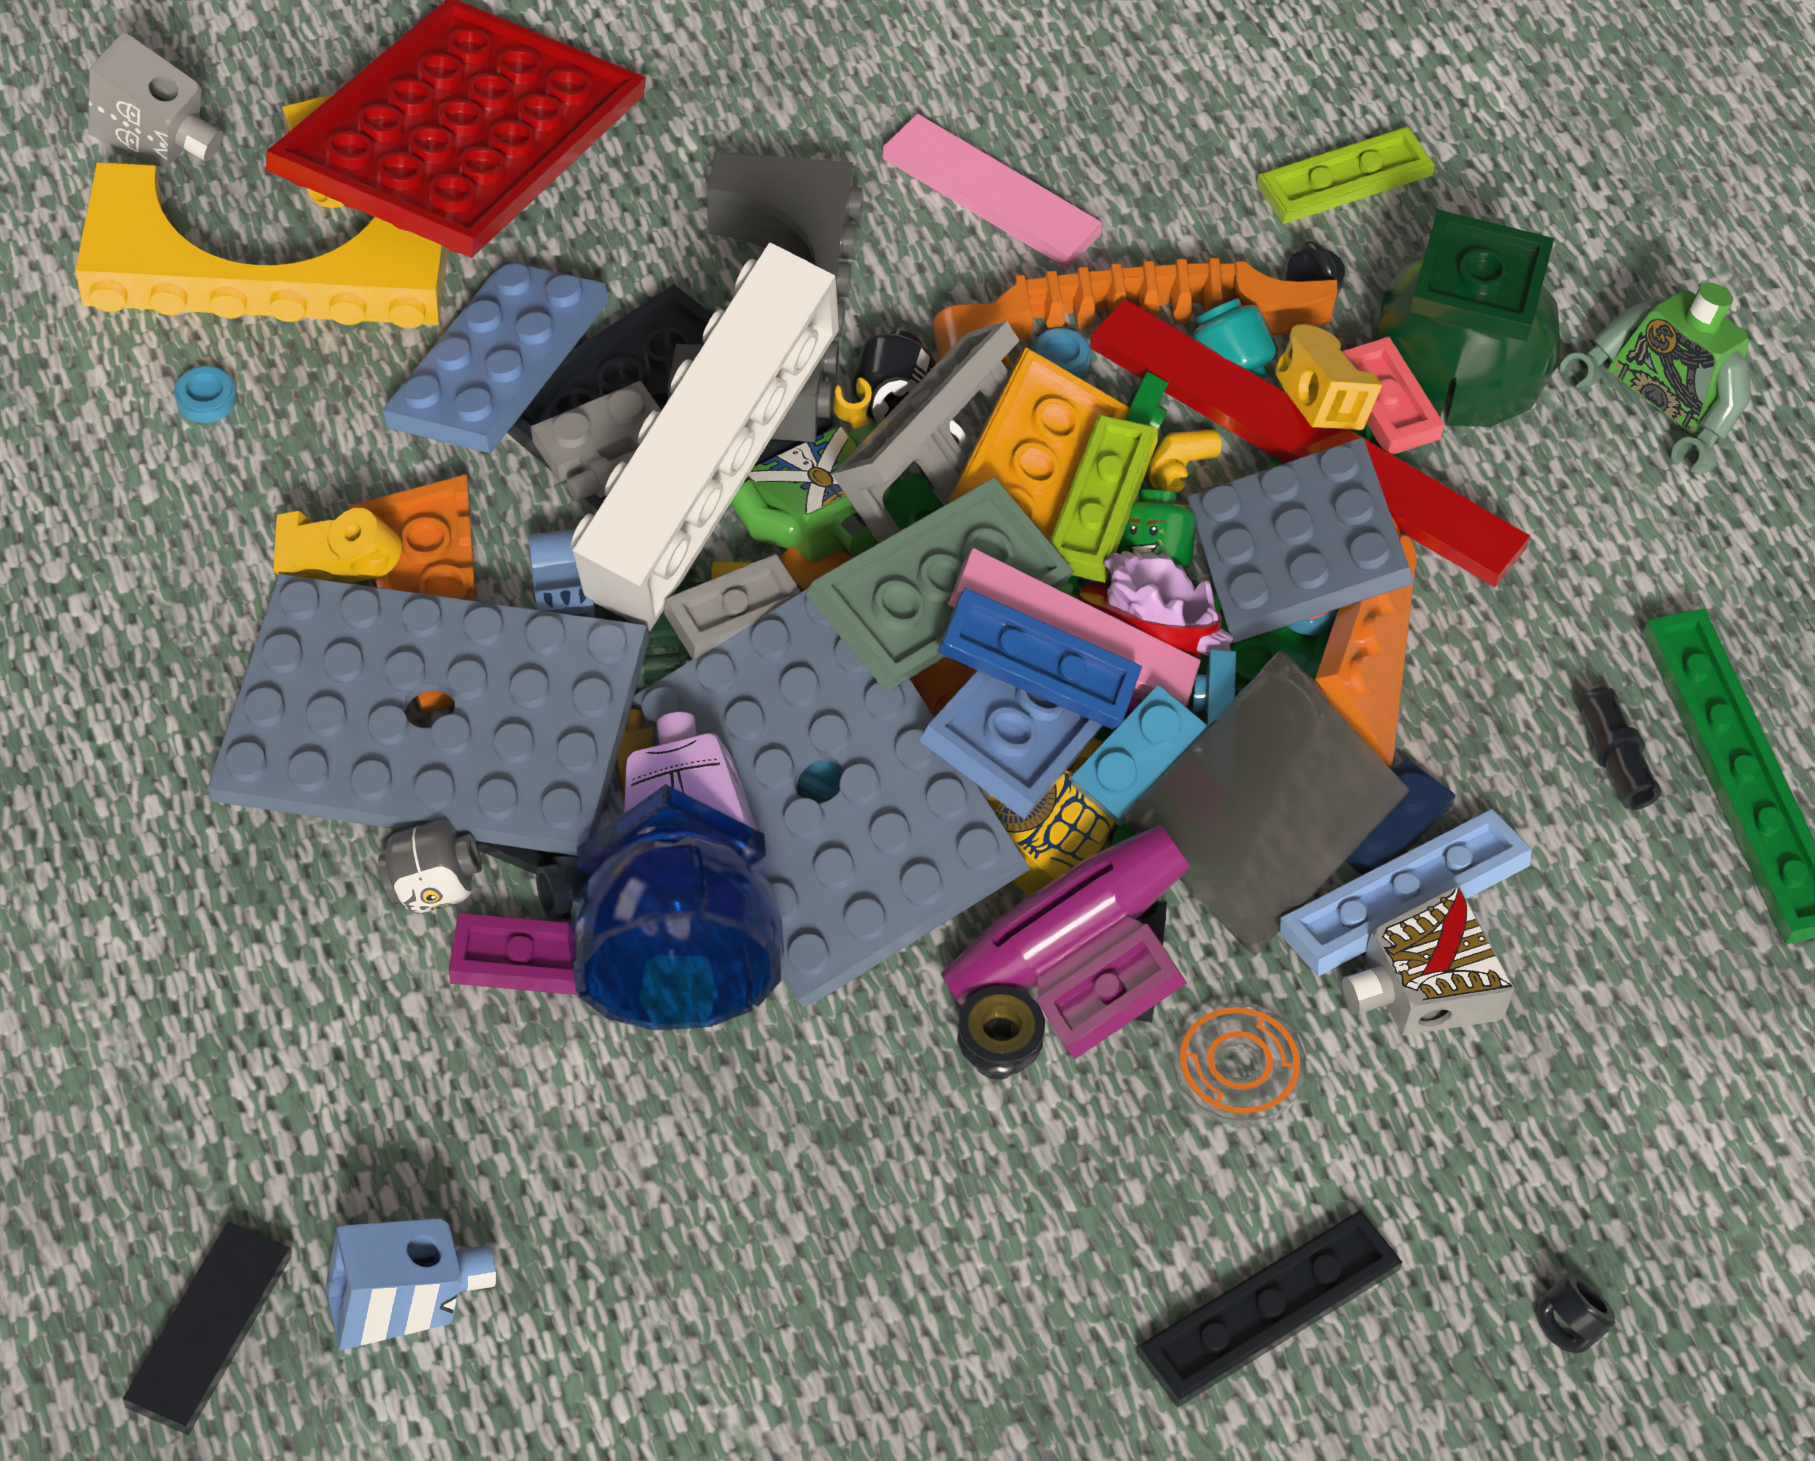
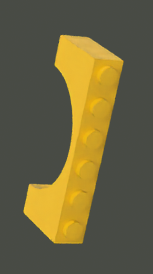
M100 162L96 164L75 269L82 306H94L105 312H117L123 308L153 309L164 315H177L183 311L208 312L228 319L238 318L245 314L274 316L286 322H295L302 318L333 319L344 325H355L362 321L392 322L402 328H416L422 324L439 325L449 250L440 244L412 232L398 229L393 224L374 217L350 241L335 250L312 259L281 265H252L233 262L199 249L181 236L169 223L161 209L162 198L156 166Z

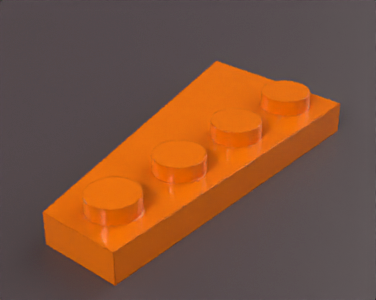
M467 474L348 506V510L352 508H365L371 511L392 528L401 539L402 551L400 559L395 567L386 575L371 579L374 587L476 601ZM428 691L415 697L421 714L455 705L450 696L439 691Z
M1392 518L1414 581L1417 565L1414 545L1409 537L1401 534ZM1413 584L1339 608L1315 678L1367 767L1376 770L1393 767Z

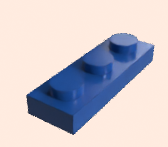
M964 588L957 598L937 650L942 655L1113 730H1116L1123 722L1143 667L967 588Z

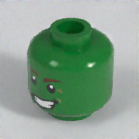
M1139 490V501H1135L1131 507L1129 519L1116 553L1121 555L1122 551L1133 553L1137 550L1141 553L1167 554L1172 558L1175 566L1182 565L1183 569L1188 568L1192 564L1194 554L1195 513L1187 506L1176 504V492Z

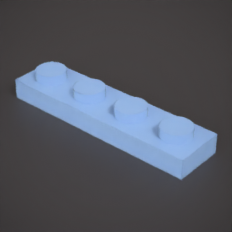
M1491 809L1281 917L1280 935L1315 974L1320 976L1366 952L1370 935L1378 926L1452 888L1460 886L1465 897L1468 899L1529 867L1532 848Z

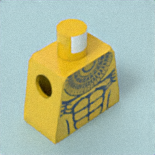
M1066 770L1025 820L977 785L1030 868L1029 871L1012 881L1029 897L1087 857L1098 853L1117 826L1112 819L1071 785V777L1074 773Z

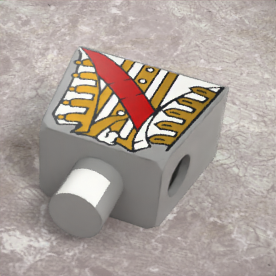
M1460 886L1452 888L1378 926L1370 935L1363 958L1368 970L1346 976L1342 979L1343 995L1354 1015L1387 1006L1402 1036L1504 1019L1515 990Z

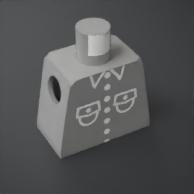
M123 31L90 67L88 135L164 169H168L183 150L188 151L205 162L209 161L219 149L223 139V131L200 119L202 89L199 84Z

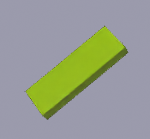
M1407 126L1258 174L1257 186L1282 224H1286L1433 176L1435 164Z
M1101 414L1098 415L1050 540L1051 545L1074 570L1073 576L1105 583L1109 570L1104 562L1112 553L1117 552L1129 519L1131 507L1136 501L1158 441V427Z

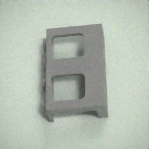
M1007 321L966 333L832 473L878 543L901 531L883 504V494L913 461L921 467L946 504L968 460L950 432V422L978 391L982 392L992 407H994L1010 375L1001 360L1020 341Z

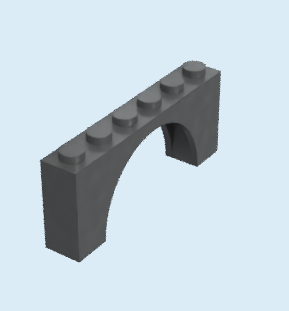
M715 152L707 188L708 234L741 239L766 248L770 242L835 275L839 331L835 337H843L846 303L845 301H838V297L849 298L852 263L844 262V259L855 260L858 225L850 224V221L861 222L863 209V187L853 186V162ZM839 341L831 342L771 439L816 442L819 418H830L833 382L825 381L826 377H837ZM676 344L668 382V400L672 396L670 387L678 368L686 359L694 361L704 344Z

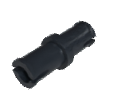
M1603 686L1594 688L1581 696L1577 707L1596 742L1593 747L1595 758L1601 767L1608 768L1621 796L1620 800L1624 808L1628 809L1630 806L1632 810L1645 808L1657 801L1662 792L1642 753L1645 748V742L1640 732L1629 726L1614 689L1610 687L1607 690Z

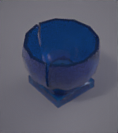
M665 784L577 846V868L592 875L590 880L573 899L567 935L570 966L578 997L608 1020L650 1030L712 1027L753 1011V1005L759 1007L782 981L784 959L783 924L773 885L751 866L766 856L765 834Z

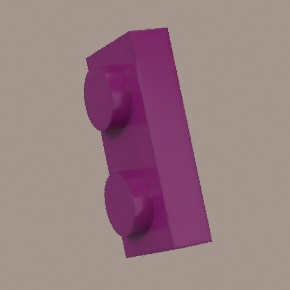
M458 913L449 965L450 984L583 996L591 942V925Z

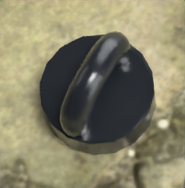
M1310 239L1301 242L1298 251L1290 258L1286 271V281L1337 280V295L1343 287L1345 278V266L1341 258L1334 252L1323 248L1318 242Z
M1565 1274L1553 1285L1538 1303L1536 1311L1539 1326L1545 1336L1561 1350L1575 1354L1588 1350L1616 1323L1614 1312L1603 1296L1591 1284L1575 1274ZM1554 1310L1567 1325L1578 1333L1577 1336L1569 1335L1559 1326L1555 1320Z

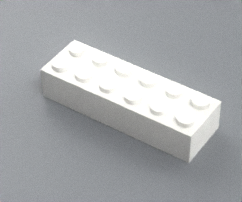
M770 242L758 261L750 259L744 265L735 284V292L737 294L726 311L720 308L712 315L703 334V342L705 344L694 361L686 359L680 365L671 383L670 392L672 396L661 412L654 410L646 418L638 435L637 442L640 446L629 463L621 461L615 467L605 487L604 493L607 497L596 515L588 513L584 516L572 538L571 546L574 548L573 554L584 596L631 623L647 625L648 632L651 631L663 612L665 599L673 596L839 331L835 275Z

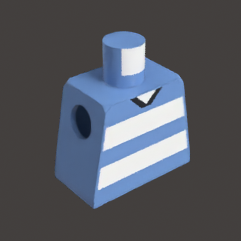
M441 1218L338 1226L336 1228L325 1290L339 1351L452 1324L460 1292L495 1286L496 1270L490 1246L483 1245L455 1250L449 1224Z

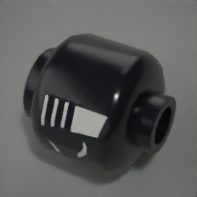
M895 330L889 334L873 336L868 339L861 349L851 378V392L857 402H861L856 390L857 379L860 377L868 382L872 393L884 380L894 377L907 378L917 385L936 365V362L930 351L923 346L922 341L912 333ZM907 391L900 397L893 392L887 394L884 400L889 409L884 417L886 418L910 392ZM869 403L867 416L875 420Z

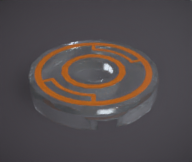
M1227 1002L1207 1007L1185 1023L1174 1045L1172 1077L1180 1097L1198 1116L1213 1123L1214 1120H1217L1221 1123L1232 1124L1231 1128L1252 1129L1275 1122L1292 1109L1305 1081L1306 1054L1297 1033L1279 1015L1256 1004ZM1230 1053H1242L1249 1056L1255 1062L1257 1071L1248 1077H1234L1223 1069L1220 1060Z

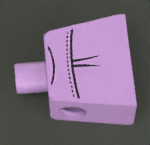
M674 712L660 717L656 722L659 745L634 751L627 758L622 839L625 854L640 873L645 876L761 848V839L735 763L717 734L707 733L697 736L695 718L690 713Z

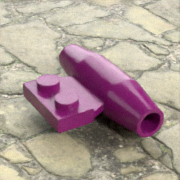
M1158 824L1087 857L1000 916L941 972V976L961 1007H963L969 997L980 989L999 985L1015 987L1023 992H1027L1037 987V1003L1066 1049L1076 1059L1187 984L1183 975L1149 925H1145L1137 921V919L1191 867L1162 824Z

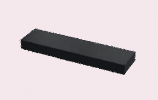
M1360 1209L1138 1345L1137 1354L1178 1408L1400 1270L1402 1261Z

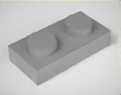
M777 554L666 598L664 614L694 661L750 626L762 616L800 594L801 591Z

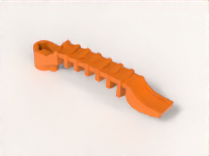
M1209 258L1207 263L1187 264L1186 259H1177L1173 265L1155 266L1154 261H1144L1142 267L1122 268L1121 264H1111L1109 270L1089 271L1088 267H1078L1076 273L1057 275L1056 271H1047L1043 278L1027 280L1025 275H1015L1014 286L995 302L961 304L947 307L935 316L932 325L938 362L968 332L1007 321L1020 341H1029L1034 328L1033 318H1045L1046 328L1049 330L1063 328L1065 323L1064 314L1076 313L1078 329H1090L1096 318L1095 310L1108 309L1110 315L1124 299L1136 306H1140V308L1157 317L1160 311L1159 305L1172 304L1174 324H1187L1193 313L1192 303H1204V313L1223 305V302H1230L1239 298L1242 306L1255 305L1259 307L1272 335L1290 334L1292 327L1296 325L1306 324L1318 327L1331 322L1338 290L1337 280L1282 281L1260 273L1246 261L1220 264L1219 258ZM1009 353L1001 360L1006 369L1011 365Z

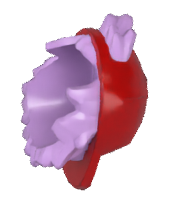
M1137 550L1133 553L1122 551L1121 555L1112 553L1104 562L1112 579L1106 580L1105 583L1099 581L1089 583L1078 594V600L1195 658L1200 657L1202 654L1209 656L1211 649L1231 651L1230 643L1234 637L1221 629L1222 615L1215 609L1210 582L1203 581L1195 589L1182 565L1175 566L1172 558L1167 554L1156 555L1153 552L1141 553Z

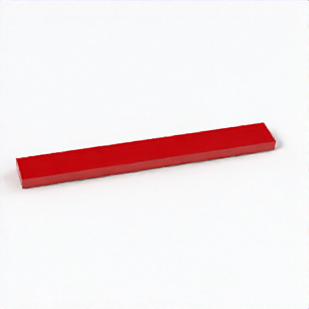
M1126 299L1091 334L1090 349L1141 379L1144 378L1148 371L1168 382L1164 393L1283 463H1288L1362 438L1349 429L1312 427L1287 393L1231 360L1222 357L1217 352ZM1364 439L1390 514L1400 532L1489 585L1496 587L1527 549L1530 535Z

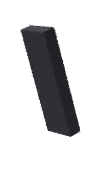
M227 1221L123 1397L125 1408L189 1435L292 1257L290 1247Z

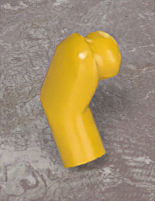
M1214 429L1173 432L1164 436L1147 468V475L1152 487L1176 493L1180 492L1186 486V483L1180 480V478L1188 477L1186 466L1189 461L1214 459L1220 455L1222 443L1219 433Z

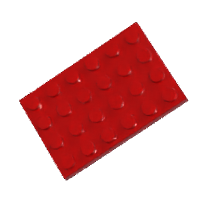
M445 0L266 151V171L285 178L297 186L311 189L339 201L349 208L358 209L393 224L398 229L412 232L440 244L452 252L461 253L473 258L644 96L646 77L459 0Z

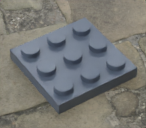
M1364 438L1187 496L1191 509L1196 516V526L1230 635L1234 637L1233 643L1414 584L1410 567Z

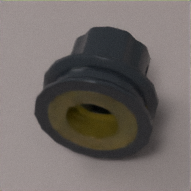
M996 985L980 989L966 1000L959 1012L957 1042L962 1055L976 1067L980 1074L990 1079H1007L1012 1074L1021 1072L1037 1059L1043 1048L1045 1018L1039 1004L1028 993L1015 987ZM997 1036H1003L1009 1040L996 1041Z

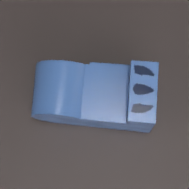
M576 529L528 535L536 610L570 615L583 614L584 617L595 618L594 602L592 599L584 596L573 554L574 548L571 546Z

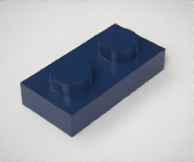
M1405 758L1327 835L1324 846L1360 874L1364 875L1405 854L1453 806L1456 794Z

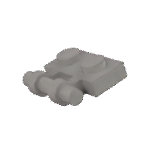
M639 381L531 426L533 443L559 482L566 480L568 490L576 502L593 494H597L602 498L606 496L604 493L605 487L615 467L621 461L629 463L640 446L637 442L638 435L646 418L652 411L657 410L661 412L662 410L642 382Z

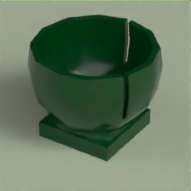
M1437 209L1425 255L1403 264L1383 293L1371 317V341L1390 337L1440 417L1450 382L1454 377L1456 378L1457 384L1446 426L1492 427L1531 410L1559 365L1560 330L1558 303L1543 285L1554 238Z

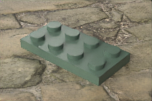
M994 477L814 580L805 595L887 692L945 657V655L938 653L937 650L954 609L948 603L963 563L972 548L1056 589L1066 584L1074 570Z

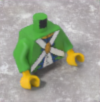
M861 377L857 379L856 390L861 402L855 404L845 401L842 397L840 386H836L832 403L833 411L838 418L851 423L852 431L847 432L846 429L839 426L816 437V442H805L752 468L730 505L750 536L756 541L787 549L795 548L808 561H820L844 548L856 557L879 544L832 475L877 427V423L870 424L867 417L872 391L866 380ZM891 485L883 494V504L891 497Z

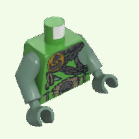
M1704 283L1699 287L1696 295L1691 291L1682 290L1669 299L1655 296L1624 310L1592 340L1596 346L1587 354L1576 352L1566 356L1561 362L1560 373L1566 374L1574 368L1577 362L1580 360L1585 361L1588 365V374L1575 388H1587L1600 380L1602 374L1601 364L1608 358L1612 363L1607 371L1693 436L1699 433L1697 438L1684 437L1678 440L1672 448L1671 459L1674 463L1680 464L1692 449L1697 447L1699 458L1693 465L1691 473L1704 474L1711 471L1717 460L1716 451L1713 447L1717 439L1724 441L1750 402L1748 362L1745 359L1750 340L1747 332L1725 317L1733 302L1731 293L1721 285Z

